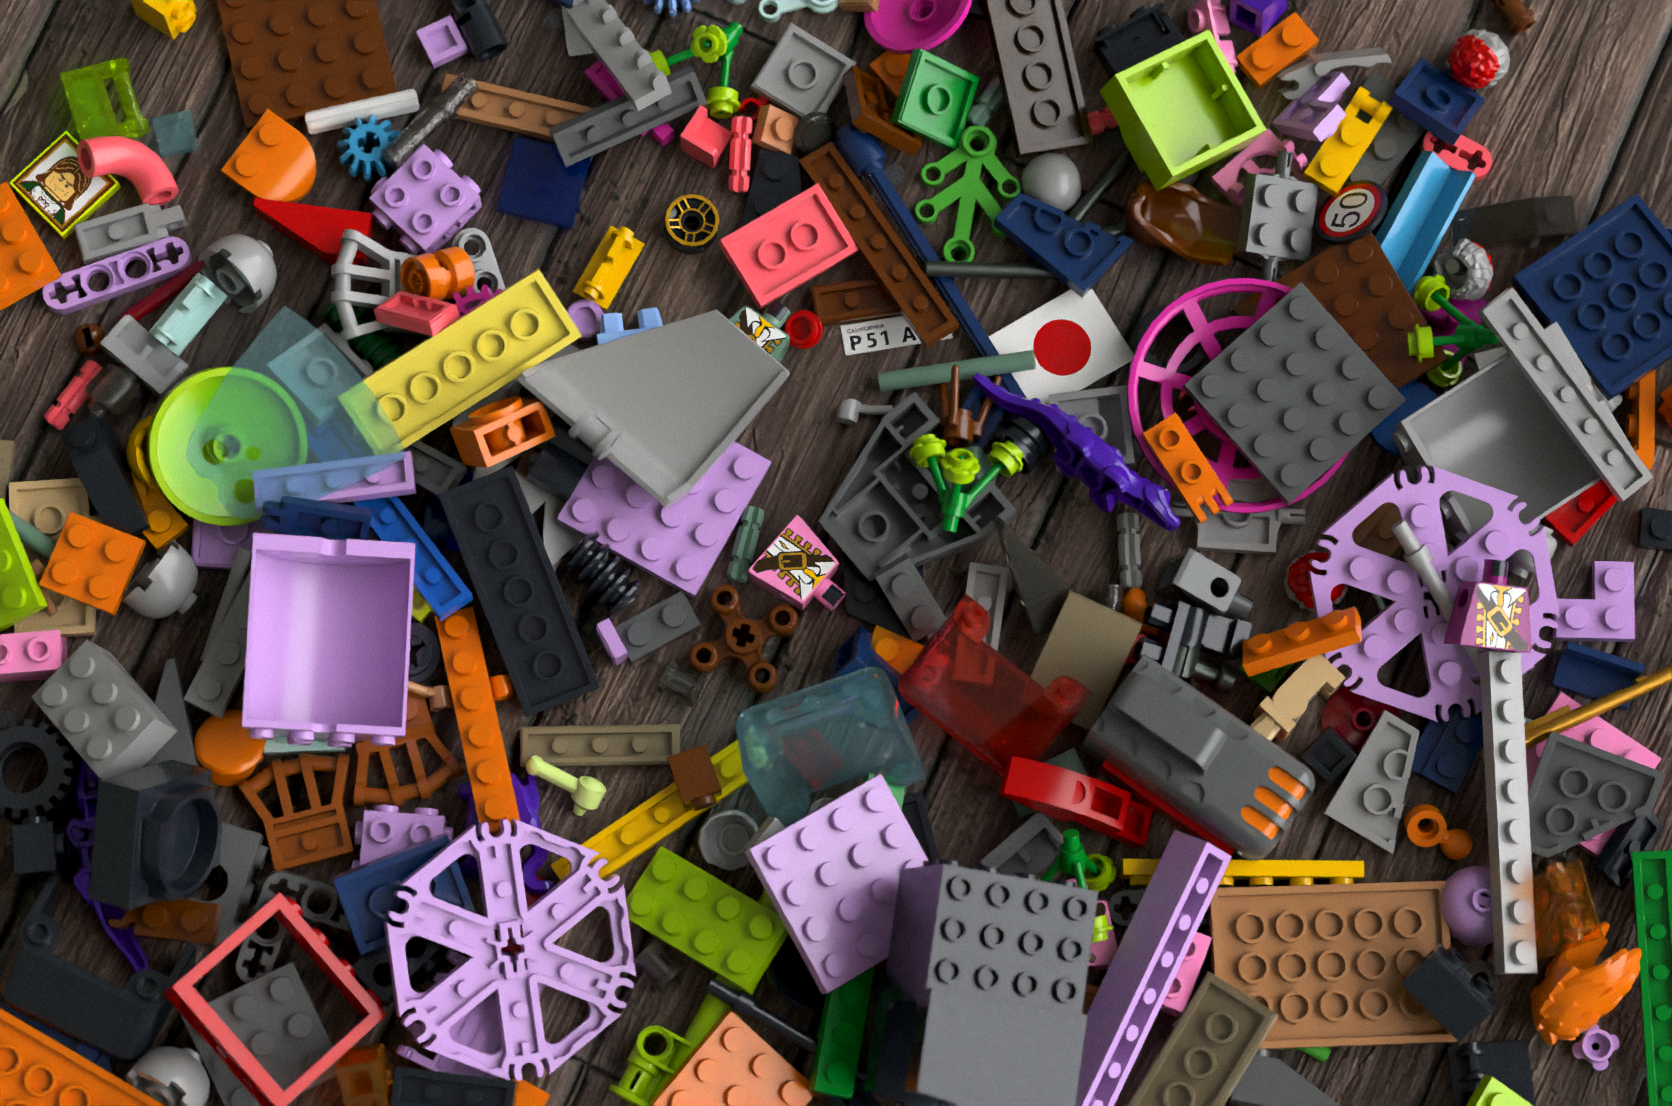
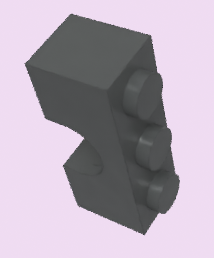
M223 822L219 866L217 867L222 868L227 873V889L221 897L213 901L189 898L190 901L214 903L223 907L216 946L242 924L239 920L243 908H250L256 893L257 886L252 884L256 869L262 870L264 868L269 853V847L264 846L266 839L262 834ZM199 945V946H202V947H205V948H209V949H214V948H215V947H213V946Z

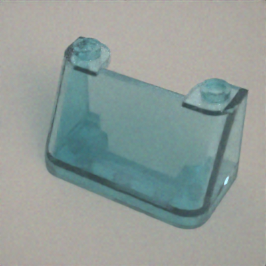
M880 667L863 668L757 704L744 710L736 721L743 772L768 817L777 818L785 827L808 814L810 810V793L883 769L888 783L897 787L908 786L926 780L924 765L893 686L886 672Z

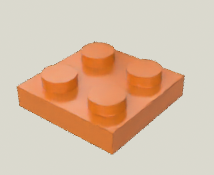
M70 512L39 586L115 616L146 542L135 536Z

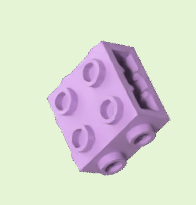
M425 144L417 151L412 149L405 154L398 164L399 169L390 178L385 176L380 179L372 188V196L369 198L374 210L371 216L385 230L392 227L402 236L399 239L402 246L410 254L415 255L418 253L432 254V252L439 250L482 208L479 195L481 190L478 185L467 175L460 178L451 169L453 163L439 149L432 152Z
M375 805L374 811L364 810L363 821L357 820L355 844L361 845L360 861L353 860L352 869L443 833L448 835L451 842L454 837V828L447 827L446 817L438 816L439 810L415 808V813L411 814L398 813L399 807Z

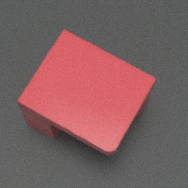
M700 105L680 135L681 150L714 169L730 145V140L734 137V133L709 119L707 109Z

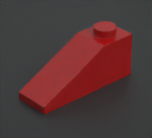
M254 198L253 206L258 217L328 264L334 265L342 247L340 238L345 229L356 230L372 239L374 222L371 213ZM357 250L352 264L367 267L369 256Z

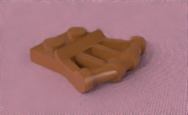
M408 691L406 732L404 737L395 739V746L371 745V740L355 741L358 766L354 788V806L364 807L365 803L402 807L405 806V801L418 797H421L422 800L432 798L431 794L454 776L458 779L465 774L461 765L436 736L426 699L421 695ZM424 740L428 741L445 763L428 777H426L417 747V742ZM407 746L417 782L400 786L390 750ZM380 754L389 789L367 787L370 756Z
M306 751L298 753L299 758L283 762L281 758L271 760V765L248 781L244 778L237 783L264 822L275 870L289 871L355 854L343 805L350 755L339 754L338 757L313 755ZM314 771L335 773L331 804L322 806ZM303 773L311 809L294 813L286 777ZM276 781L284 815L278 818L272 817L257 796L258 792Z

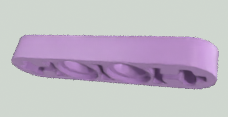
M166 237L61 274L62 277L44 286L43 299L54 313L61 315L69 314L174 277L191 265V252L186 242L182 239ZM170 248H175L177 253L183 252V254L178 256L179 262L177 264H172L169 259L157 262L161 270L156 272L148 256L154 253L158 261L168 256L167 250ZM137 259L144 261L147 264V270L142 277L133 279L126 275L125 269L129 262ZM101 272L109 276L110 282L105 290L96 292L89 288V279L95 273ZM79 279L81 287L87 295L81 298L78 291L66 295L67 302L60 304L58 299H52L57 295L56 289L59 287H63L66 292L78 289L74 281Z

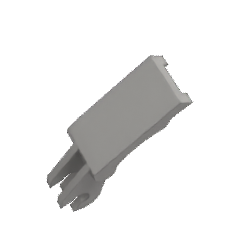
M1380 47L1310 55L1307 60L1282 69L1276 75L1281 77L1280 80H1294L1293 86L1284 87L1277 91L1285 98L1295 100L1302 97L1322 76L1329 73L1332 69L1351 65L1371 67L1376 63H1392L1389 55Z

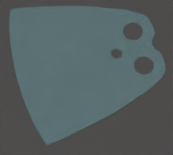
M286 306L272 318L224 378L197 422L186 451L187 460L197 474L202 478L212 480L218 487L219 501L232 516L241 519L267 515L262 512L263 502H280L283 496L318 500L359 482L406 457L390 419L361 376L324 335L307 320ZM210 440H220L227 447V457L218 465L208 464L202 457V448ZM252 446L259 448L261 452L260 457L255 461L248 459L246 455L248 448ZM248 478L253 480L259 489L258 497L249 504L238 502L233 495L234 485L241 479Z

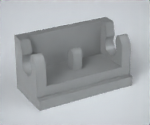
M129 314L125 315L100 342L102 350L160 399L189 367L186 362L182 361Z

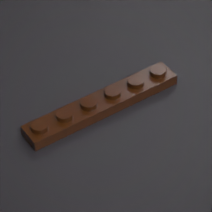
M833 142L827 143L800 159L799 167L812 186L820 185L859 248L858 252L923 346L928 348L959 329V323Z

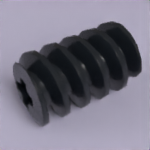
M596 531L587 535L559 560L569 558L564 571L566 573L575 570L580 571L574 581L575 584L580 585L589 581L590 584L585 595L590 597L600 594L595 607L601 609L610 606L611 608L605 619L609 618L612 620L640 596H637L635 593L641 582L639 580L630 583L625 582L631 570L629 568L620 571L615 570L620 557L605 558L610 546L607 543L595 547L594 544L600 535Z

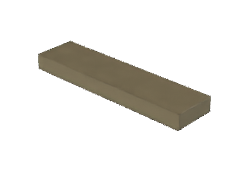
M680 724L520 727L521 769L526 768V761L532 756H539L543 761L557 768L669 766L667 757L680 753Z

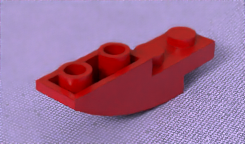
M1009 756L1007 759L1000 795L1061 822L1073 820L1133 848L1145 846L1153 809L1130 799V792L1098 779L1054 765L1016 756Z

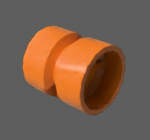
M453 246L432 252V254L425 253L405 259L401 266L400 279L404 292L443 301L454 299L453 294L455 292L461 296L467 295V286L474 287L475 273L468 254L462 248Z

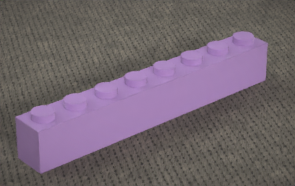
M1174 830L1088 1010L1075 1106L1115 1105L1232 856L1212 844Z

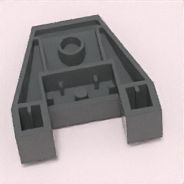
M915 391L883 417L818 521L869 582L876 580L873 573L906 553L914 566L917 567L986 544L1016 519L1017 510L991 481L975 497L969 508H965L964 517H959L956 533L941 530L944 514L940 513L942 504L939 502L938 491L932 474L927 468L917 467L915 460L909 457V450L913 447V441L920 436L927 434L935 435L939 432L940 420Z

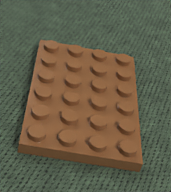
M1446 881L1216 889L1208 906L1209 937L1212 938L1210 943L1211 972L1279 1014L1259 1049L1457 1042L1456 1038L1402 984L1404 975L1432 950L1435 951L1438 943L1446 950L1451 947L1450 928L1442 911V893L1445 889Z

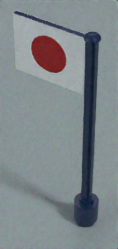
M852 122L843 126L834 134V138L837 141L835 147L856 177L863 176L865 180H870L921 263L924 264V261H940L883 171L885 169L883 163L888 157L876 137L871 133L866 134L859 131ZM931 277L980 357L1028 350L1034 351L1036 369L1000 374L1002 377L1000 385L1012 394H1020L1026 399L1038 398L1042 403L1050 405L1049 394L1085 390L1132 362L1133 352L1092 288L1083 298L1070 289L988 337L951 277Z

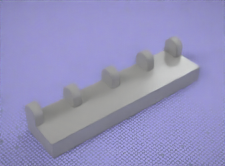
M585 0L566 10L572 25L637 111L672 93L665 74L654 65L651 56L646 50L641 48L635 40L632 31L625 27L618 18L616 10L612 5H609L605 0Z

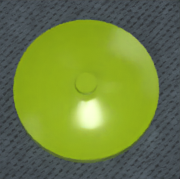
M221 366L208 368L181 380L163 397L157 406L147 436L149 466L152 476L164 496L176 508L188 516L219 526L247 524L259 520L262 515H267L265 513L258 514L256 510L252 471L304 465L307 460L308 440L306 427L293 399L279 384L270 378L241 367Z

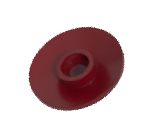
M1356 684L1340 688L1328 699L1322 711L1321 729L1323 732L1330 725L1359 752L1383 710L1399 719L1400 715L1397 707L1349 691V689L1356 686ZM1360 713L1366 714L1370 720L1369 725L1366 727L1358 725L1356 715Z

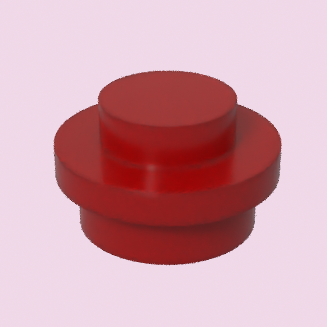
M800 310L791 314L787 319L784 332L790 337V345L802 350L810 349L821 340L823 324L815 313Z

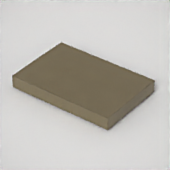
M1069 590L1020 694V700L1090 731L1101 714L1142 627V622Z

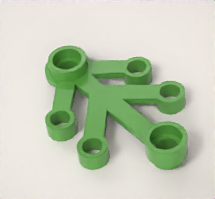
M974 125L966 128L961 134L956 150L936 163L925 165L922 169L921 181L923 185L927 188L935 189L942 185L944 176L966 162L965 174L962 178L930 200H921L915 208L917 222L922 225H931L936 221L939 212L960 199L954 237L949 239L944 246V261L973 262L975 249L969 237L975 202L978 203L992 222V233L998 238H1007L1004 233L993 225L995 218L1003 210L979 179L982 165L998 183L997 193L1003 201H1013L1021 191L1020 181L1016 177L1010 176L994 154L997 147L996 137L990 129L984 126ZM975 140L981 141L984 144V148L981 151H975L970 147V143ZM931 170L937 171L940 178L936 181H930L927 179L926 173ZM1006 183H1011L1016 187V191L1012 194H1007L1002 190V186ZM923 207H929L933 210L934 214L929 218H925L920 215L919 211ZM955 250H961L965 253L966 257L962 261H955L951 253Z

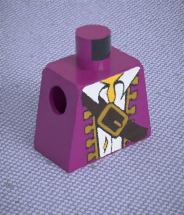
M1485 559L1482 582L1461 581L1446 630L1444 644L1531 653L1529 593L1525 587L1506 585L1508 561Z

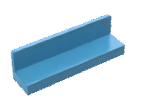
M1433 151L1421 152L1375 237L1410 296L1414 292L1416 283L1421 279L1476 176L1472 171L1452 170Z

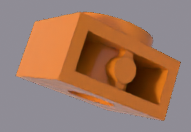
M520 396L507 397L484 405L468 415L469 420L449 428L463 465L486 468L556 436L544 403L540 399L521 398Z

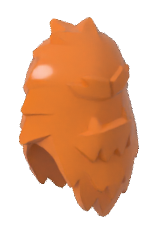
M1609 923L1590 924L1571 937L1562 951L1546 966V977L1532 990L1530 998L1533 1021L1536 1030L1539 1031L1547 1044L1554 1045L1558 1039L1575 1040L1580 1033L1593 1027L1601 1017L1614 1009L1622 997L1631 990L1632 984L1640 971L1639 962L1642 955L1640 948H1634L1630 951L1623 948L1601 964L1595 966L1597 962L1595 960L1608 942L1605 936L1610 927Z

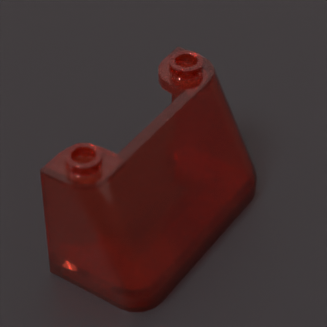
M965 594L902 673L898 681V689L907 702L1004 776L1009 756L1039 761L1085 706L1093 692L1076 679L1068 676L1057 677L1046 689L982 640L991 626L989 614L979 603Z

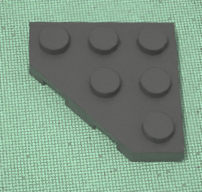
M1550 731L1528 790L1531 852L1549 858L1652 811L1666 773Z

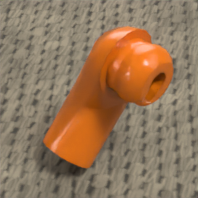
M1139 588L1127 590L1121 603L1124 615L1142 622L1139 632L1157 637L1159 629L1143 623V615L1147 605L1145 592Z

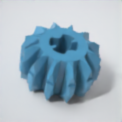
M371 114L368 118V124L363 125L362 120L356 117L354 119L355 130L343 127L342 134L346 139L337 142L338 150L343 152L339 160L342 166L350 165L349 173L352 177L359 175L363 171L364 180L370 182L373 172H378L379 177L382 179L387 176L385 167L397 170L398 161L394 157L402 156L404 150L403 146L397 144L402 139L399 131H391L392 125L389 120L386 119L378 125L376 116ZM369 143H375L376 147H373L372 153H365L364 150L368 149Z

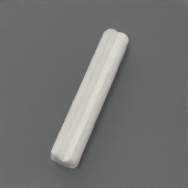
M407 89L305 113V121L309 133L316 134L355 125L354 119L356 117H359L362 123H366L371 114L375 115L377 120L415 112L419 110V101L415 89Z

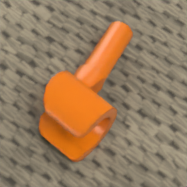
M498 675L489 678L494 701H506L512 697L513 685L508 675Z

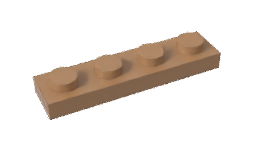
M447 73L436 108L437 114L550 141H554L549 131L550 128L594 109Z

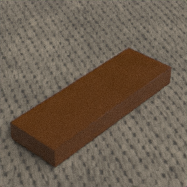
M877 278L811 287L814 313L820 318L823 327L902 315Z

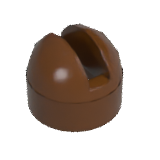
M86 323L77 328L73 341L81 354L92 357L103 351L100 348V342L106 336L98 325ZM90 330L94 346L87 347L86 338L83 334Z

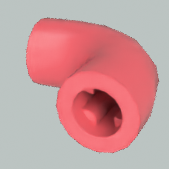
M97 136L82 139L78 142V163L87 178L107 174L123 176L133 184L142 204L149 203L150 206L156 204L164 205L174 199L179 193L171 172L160 156L143 143L123 136Z

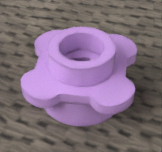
M1595 1024L1583 1032L1579 1042L1573 1044L1572 1054L1577 1059L1583 1058L1592 1064L1593 1069L1601 1071L1608 1067V1058L1612 1055L1613 1051L1619 1048V1039L1617 1036L1610 1035L1608 1032L1599 1029V1026ZM1593 1043H1597L1599 1045L1598 1050H1593Z

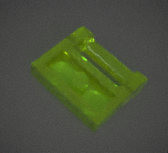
M114 59L60 73V80L79 140L97 136L138 138L150 132L147 119L142 118L129 78L131 68L128 59ZM114 78L127 121L117 124L103 79Z

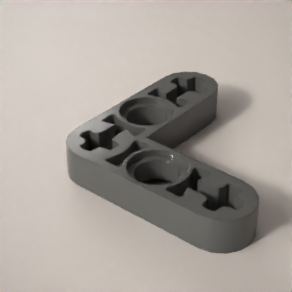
M275 870L265 877L252 914L274 897V891L269 888L270 884H278L280 878L287 880V887L298 892L300 883L307 885L300 899L303 917L351 932L344 912L339 911L338 919L331 918L337 908L338 895L334 886L287 870ZM321 890L330 896V905L323 912H314L307 906V898L314 891ZM283 894L284 897L289 896L294 901L296 900L295 896ZM274 915L272 917L278 921L279 929L273 937L263 938L255 930L241 943L235 967L237 975L246 983L271 972L286 932V928ZM250 939L261 946H273L270 953L265 949L262 950L260 963L265 968L263 971L256 970L254 975L247 974V966L242 964L244 959L251 960L256 950L255 946H248Z

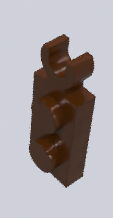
M174 899L168 902L158 900L130 910L126 909V914L122 919H109L108 924L119 930H127L135 925L134 935L141 938L215 947L223 907L214 903Z

